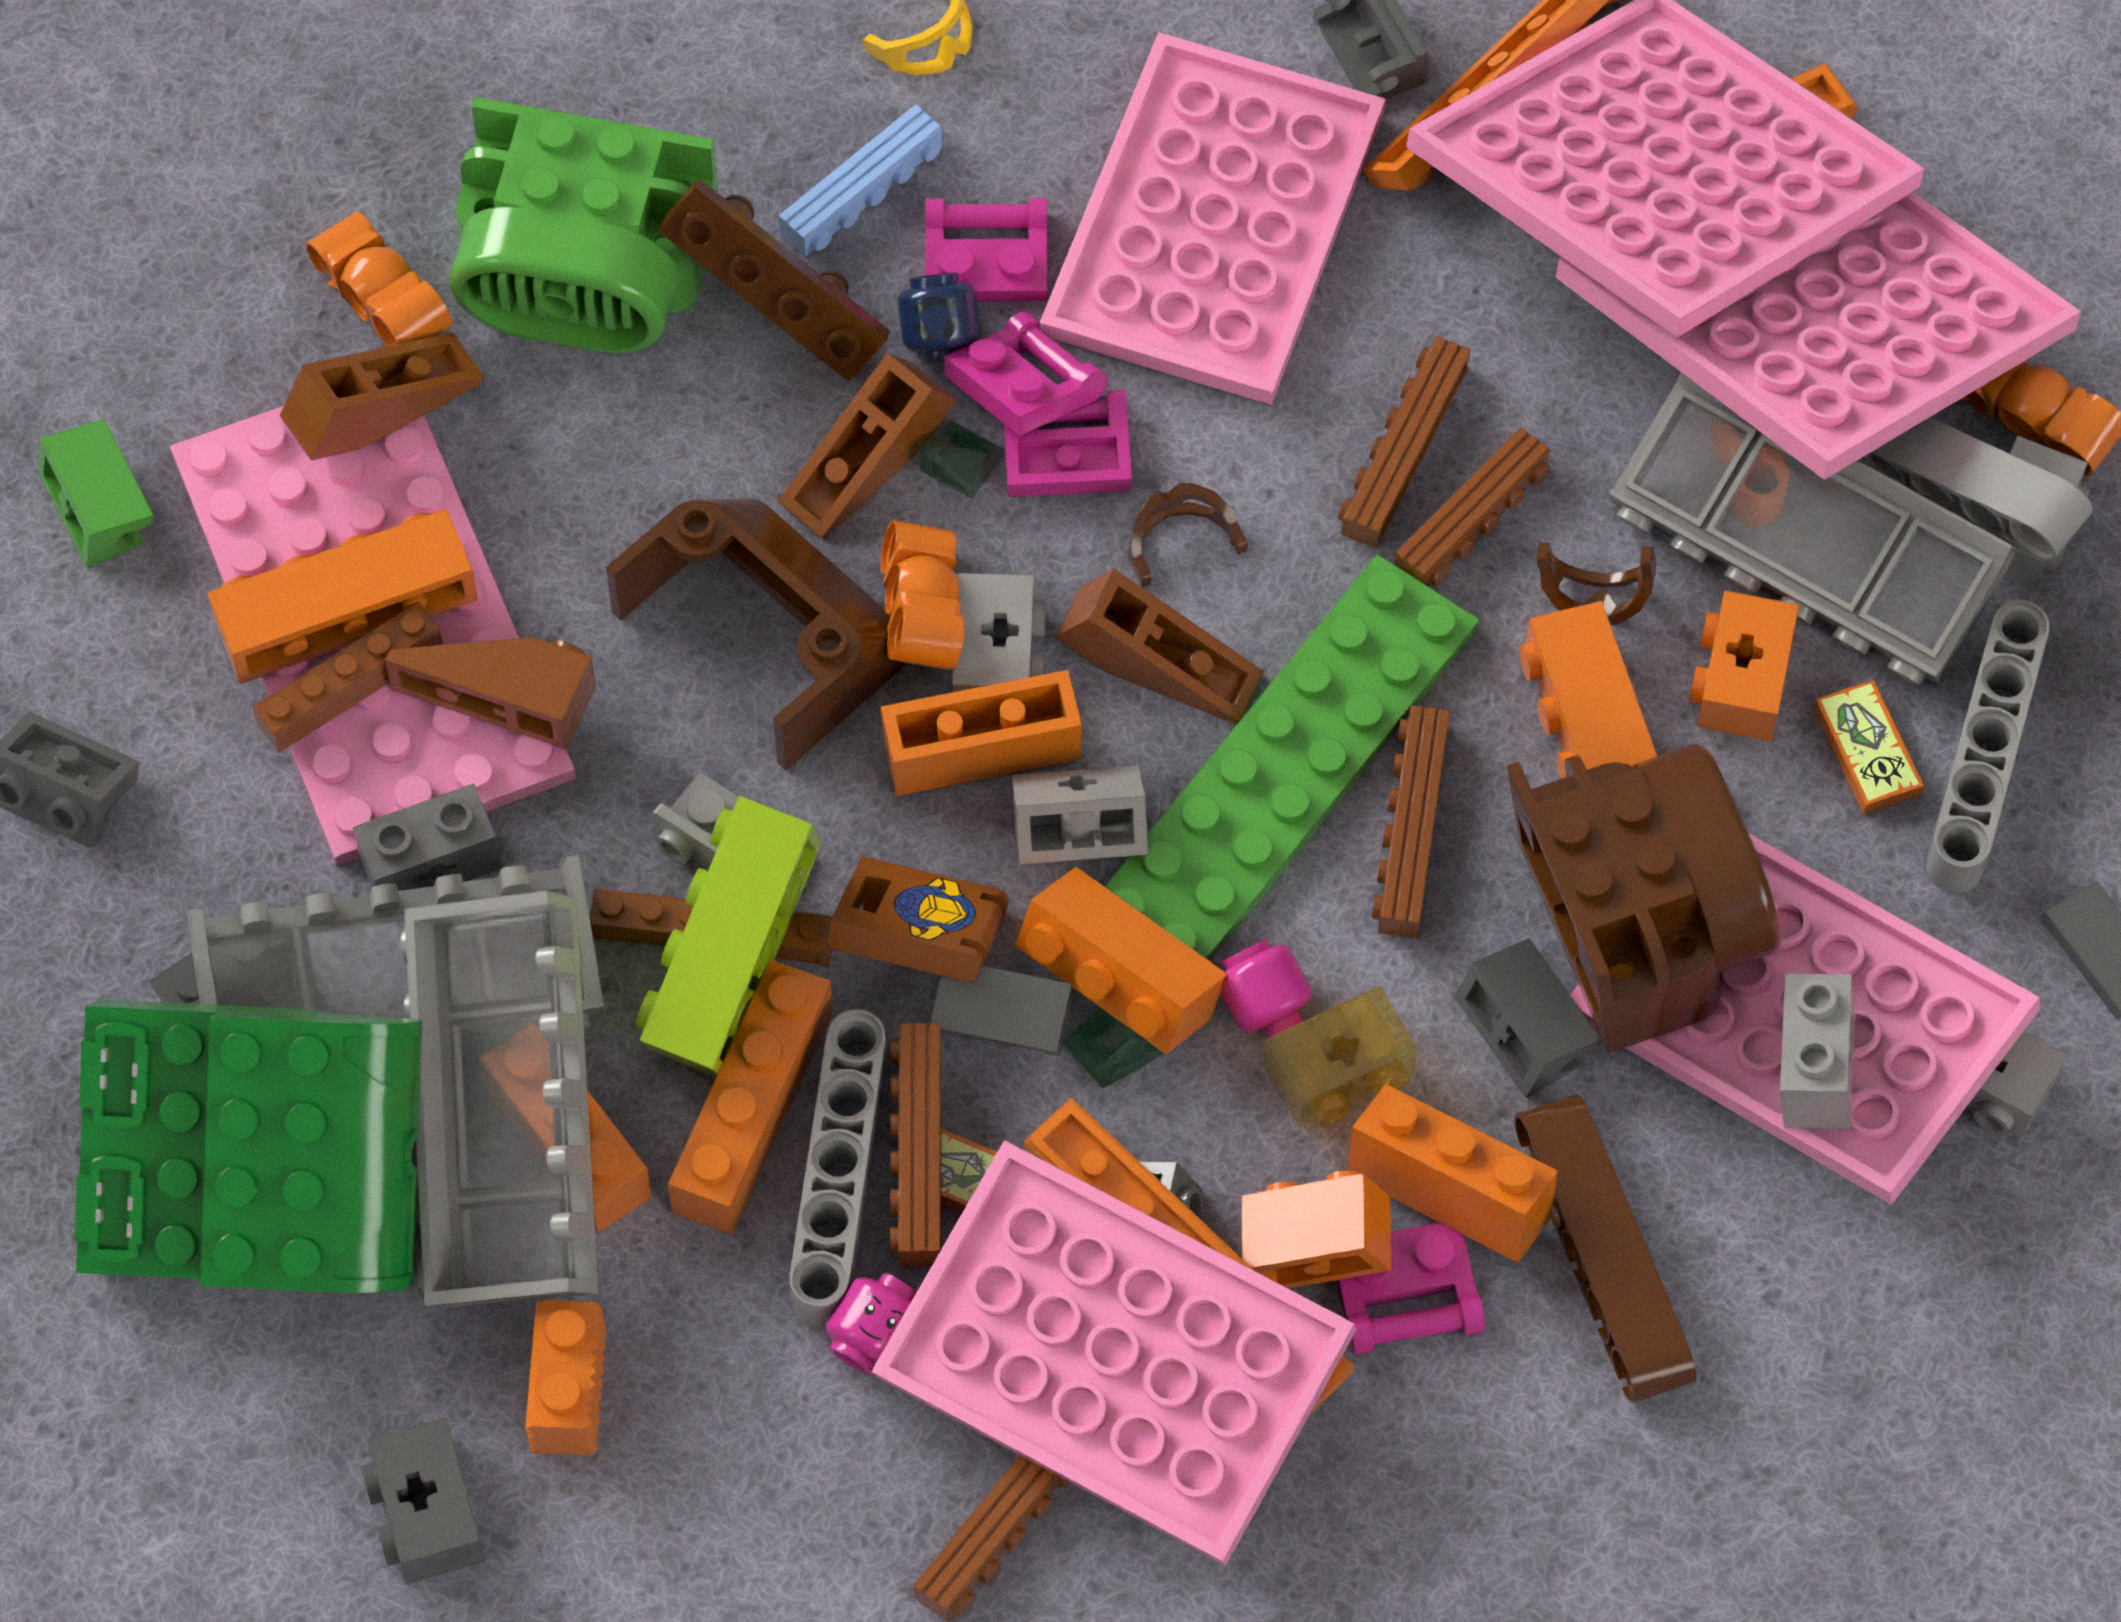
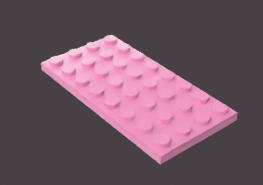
M284 406L170 446L173 459L223 584L238 576L252 577L278 568L288 559L298 555L306 554L312 556L338 547L346 539L354 535H372L400 525L403 520L414 514H431L447 508L473 569L478 600L431 616V619L441 631L443 645L519 638L425 415L363 449L312 461L279 416ZM344 648L262 676L261 679L268 696ZM390 683L289 747L336 866L360 858L353 832L354 826L472 783L475 784L485 811L488 812L576 779L575 769L566 749L391 690Z

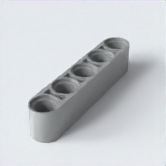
M1931 417L1858 460L2010 545L2046 561H2052L2093 512V506L2087 496L2071 482Z
M2012 600L1998 608L1993 617L1926 860V871L1929 879L1938 888L1946 892L1962 893L1970 891L1979 883L1994 841L2049 635L2050 622L2046 613L2037 604L2028 600ZM2006 635H2018L2028 643L2019 644L2012 642ZM1991 688H2004L2014 696L2009 698L2001 697L1995 694ZM1988 741L1995 744L2000 750L1995 752L1986 751L1975 742ZM1960 796H1976L1986 805L1972 806L1966 803ZM1951 849L1960 850L1966 853L1971 860L1957 861L1951 858L1945 851Z
M861 1009L848 1010L839 1014L830 1023L827 1031L789 1274L793 1310L801 1322L815 1329H826L825 1323L827 1318L846 1294L850 1282L855 1279L887 1068L885 1028L880 1019L874 1014ZM854 1042L866 1043L872 1047L868 1053L862 1056H851L842 1051L847 1045ZM847 1101L859 1103L864 1107L853 1116H842L833 1111L838 1104ZM835 1161H845L855 1167L849 1174L838 1177L828 1175L823 1171L828 1164ZM829 1221L841 1223L846 1227L840 1235L830 1238L819 1236L814 1232L818 1225ZM819 1282H826L837 1288L832 1296L825 1299L810 1298L804 1293L810 1285Z

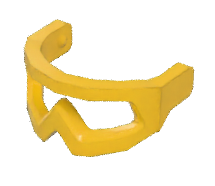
M948 0L951 2L949 9L939 23L922 33L894 41H885L872 34H868L862 40L864 48L875 58L883 61L894 72L924 75L948 70L953 65L955 54L966 55L971 46L973 23L966 0ZM961 19L959 38L945 35ZM943 36L935 59L924 62L907 61L908 51L930 45Z

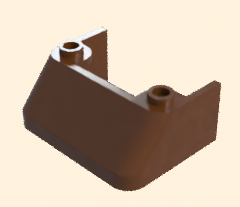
M751 498L691 500L684 502L674 508L606 566L612 613L620 620L624 619L690 561L708 560L720 552L805 626L797 641L798 660L803 669L816 680L773 718L777 763L787 770L903 668L906 662L890 660L888 658L887 626L890 617L884 608L765 503Z

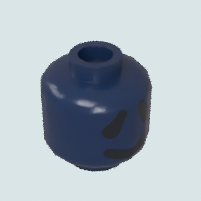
M958 272L933 274L909 279L910 288L903 290L897 297L902 342L908 350L925 352L927 363L944 362L945 355L978 341L981 336L976 291L970 283L959 281Z

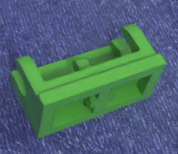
M105 418L42 437L40 439L38 472L86 568L144 544L145 541L142 535L137 531L153 525L154 515Z

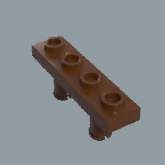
M698 178L660 220L657 231L849 382L887 341L890 330L847 297L849 284L842 274L832 270H826L820 274L753 222L755 211L747 198L733 194L724 199Z

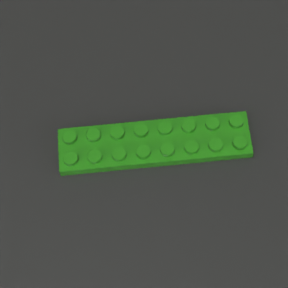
M1376 554L1147 834L1148 855L1129 856L1104 887L1211 962L1398 730L1401 719H1407L1410 714V707L1419 704L1477 632L1480 619Z

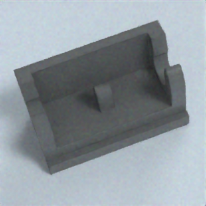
M1325 0L1327 3L1313 10L1314 20L1355 90L1388 99L1424 84L1427 51L1397 0Z
M1529 938L1473 962L1454 996L1525 1098L1580 1068L1581 1065L1576 1058L1596 1049L1601 1041L1598 1033Z
M982 966L978 977L972 981H962L941 975L930 1023H940L941 1033L949 1032L1042 1051L1048 1055L1060 1056L1074 1001L1072 984Z

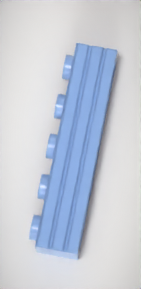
M915 104L778 215L780 234L805 257L813 250H823L830 243L835 232L842 227L845 229L851 227L858 220L862 210L869 205H878L885 198L889 188L897 182L899 184L905 183L914 173L916 166L924 160L927 162L932 161L940 153L942 148L941 126Z

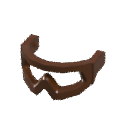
M1179 483L1169 492L1156 491L1152 494L1135 518L1132 538L1129 543L1128 558L1140 586L1151 585L1150 570L1142 556L1143 540L1154 526L1171 516L1195 515L1206 517L1227 532L1230 543L1234 546L1237 555L1246 552L1247 541L1237 522L1233 507H1230L1215 491L1194 483ZM1187 499H1193L1201 501L1211 507L1184 501Z
M1539 542L1537 564L1541 575V590L1545 592L1553 606L1559 611L1602 601L1611 625L1622 623L1639 613L1649 595L1652 594L1657 566L1654 547H1642L1639 559L1640 565L1637 568L1624 572L1599 573L1583 570L1558 560L1553 555L1550 543ZM1565 577L1581 584L1600 587L1628 586L1637 582L1638 589L1636 594L1628 601L1617 605L1608 592L1603 589L1596 592L1585 603H1579L1560 591L1559 585Z

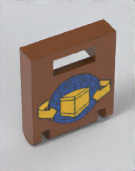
M862 856L830 920L826 948L962 981H972L978 977L982 965L986 962L1001 928L1009 899L1007 894L998 888ZM862 902H863V909H864V910H860V909H859L860 906H861V904H862Z

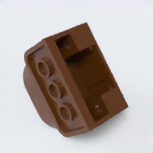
M1690 744L1636 763L1633 767L1628 764L1613 762L1586 770L1580 756L1574 755L1565 759V778L1533 789L1530 788L1520 762L1507 765L1519 846L1607 1053L1700 1022L1711 1016L1719 1006L1721 998L1719 973L1771 955L1778 949L1781 938L1779 920L1763 866L1715 760L1703 746Z

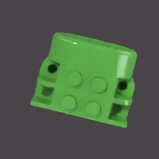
M474 97L471 108L476 139L473 148L464 153L460 168L462 186L456 202V218L460 242L449 277L450 289L455 300L469 315L484 325L502 333L524 339L602 353H631L643 350L654 344L664 332L669 312L687 309L696 301L702 287L706 269L657 231L660 220L698 178L719 194L714 139Z

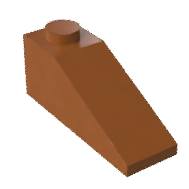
M452 332L304 364L279 416L312 461L363 449L478 387L485 376Z
M887 353L781 495L778 502L821 538H827L923 448L958 399L914 363Z
M1114 568L1079 588L1054 637L1104 672L1234 724L1240 722L1264 673L1256 665Z
M535 637L390 649L385 659L391 690L566 750L596 688L592 657L586 655L579 647L565 641L549 643Z

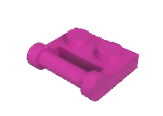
M944 198L925 199V276L958 272L959 281H965L974 287L977 302L1047 301V198H1028L1029 204H944ZM944 228H1029V239H944Z
M1019 312L1012 316L1003 330L944 356V376L1018 436L1024 435L1094 402L1103 394L1107 386V376L1092 363L1082 364L1040 330V322L1028 312ZM1029 352L1065 382L1057 385L1024 359L1021 354Z
M1107 390L1106 397H1099L1094 402L1047 423L1108 421V426L1040 429L1018 436L1003 424L1008 497L1132 491L1126 391Z
M1441 1223L1391 1231V1271L1336 1280L1344 1317L1354 1323L1357 1329L1350 1341L1353 1355L1374 1352V1345L1458 1330H1462L1464 1336L1485 1332L1483 1308L1476 1291L1464 1235ZM1448 1292L1454 1293L1456 1304L1369 1319L1365 1308L1367 1306Z

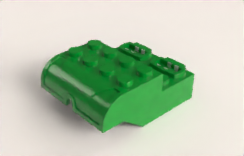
M98 1000L85 1006L84 1040L81 1041L79 1108H82L79 1174H77L75 1241L77 1242L76 1273L200 1279V1286L340 1293L389 1292L411 1287L413 1285L417 1189V1165L412 1163V1148L419 1135L423 1019L352 1016L297 1008Z

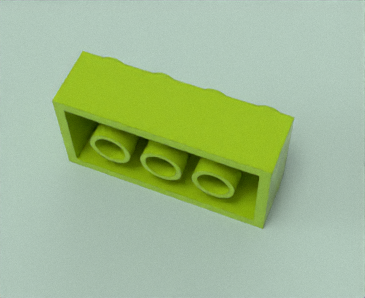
M742 796L738 797L733 810L724 807L718 816L710 838V844L717 846L715 856L709 870L706 871L699 868L691 882L685 900V905L692 907L691 915L684 932L674 929L671 933L660 962L661 966L668 968L667 974L659 993L652 990L648 991L640 1007L635 1024L636 1027L643 1029L640 1041L651 1052L715 1078L719 1073L770 959L775 960L822 844V840L813 824Z

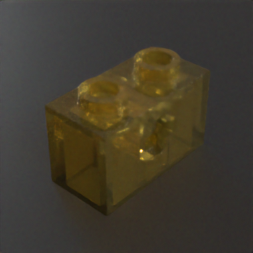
M1379 985L1265 1039L1263 1066L1299 1128L1316 1120L1320 1125H1327L1349 1113L1353 1107V1102L1372 1093L1377 1095L1385 1083L1398 1090L1402 1089L1410 1081V1075L1414 1074L1417 1047ZM1335 1057H1339V1058H1340V1060H1336V1061L1331 1062V1061H1332V1058H1335ZM1354 1062V1066H1346V1064Z

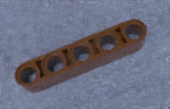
M1575 1094L1515 1114V1130L1521 1148L1528 1146L1531 1153L1528 1156L1558 1170L1553 1201L1555 1211L1551 1214V1220L1569 1263L1576 1261L1579 1269L1573 1270L1593 1320H1601L1603 1327L1597 1330L1618 1380L1625 1378L1628 1386L1622 1388L1627 1400L1630 1403H1635L1694 1383L1696 1381V1369L1689 1345L1584 1100L1580 1095Z

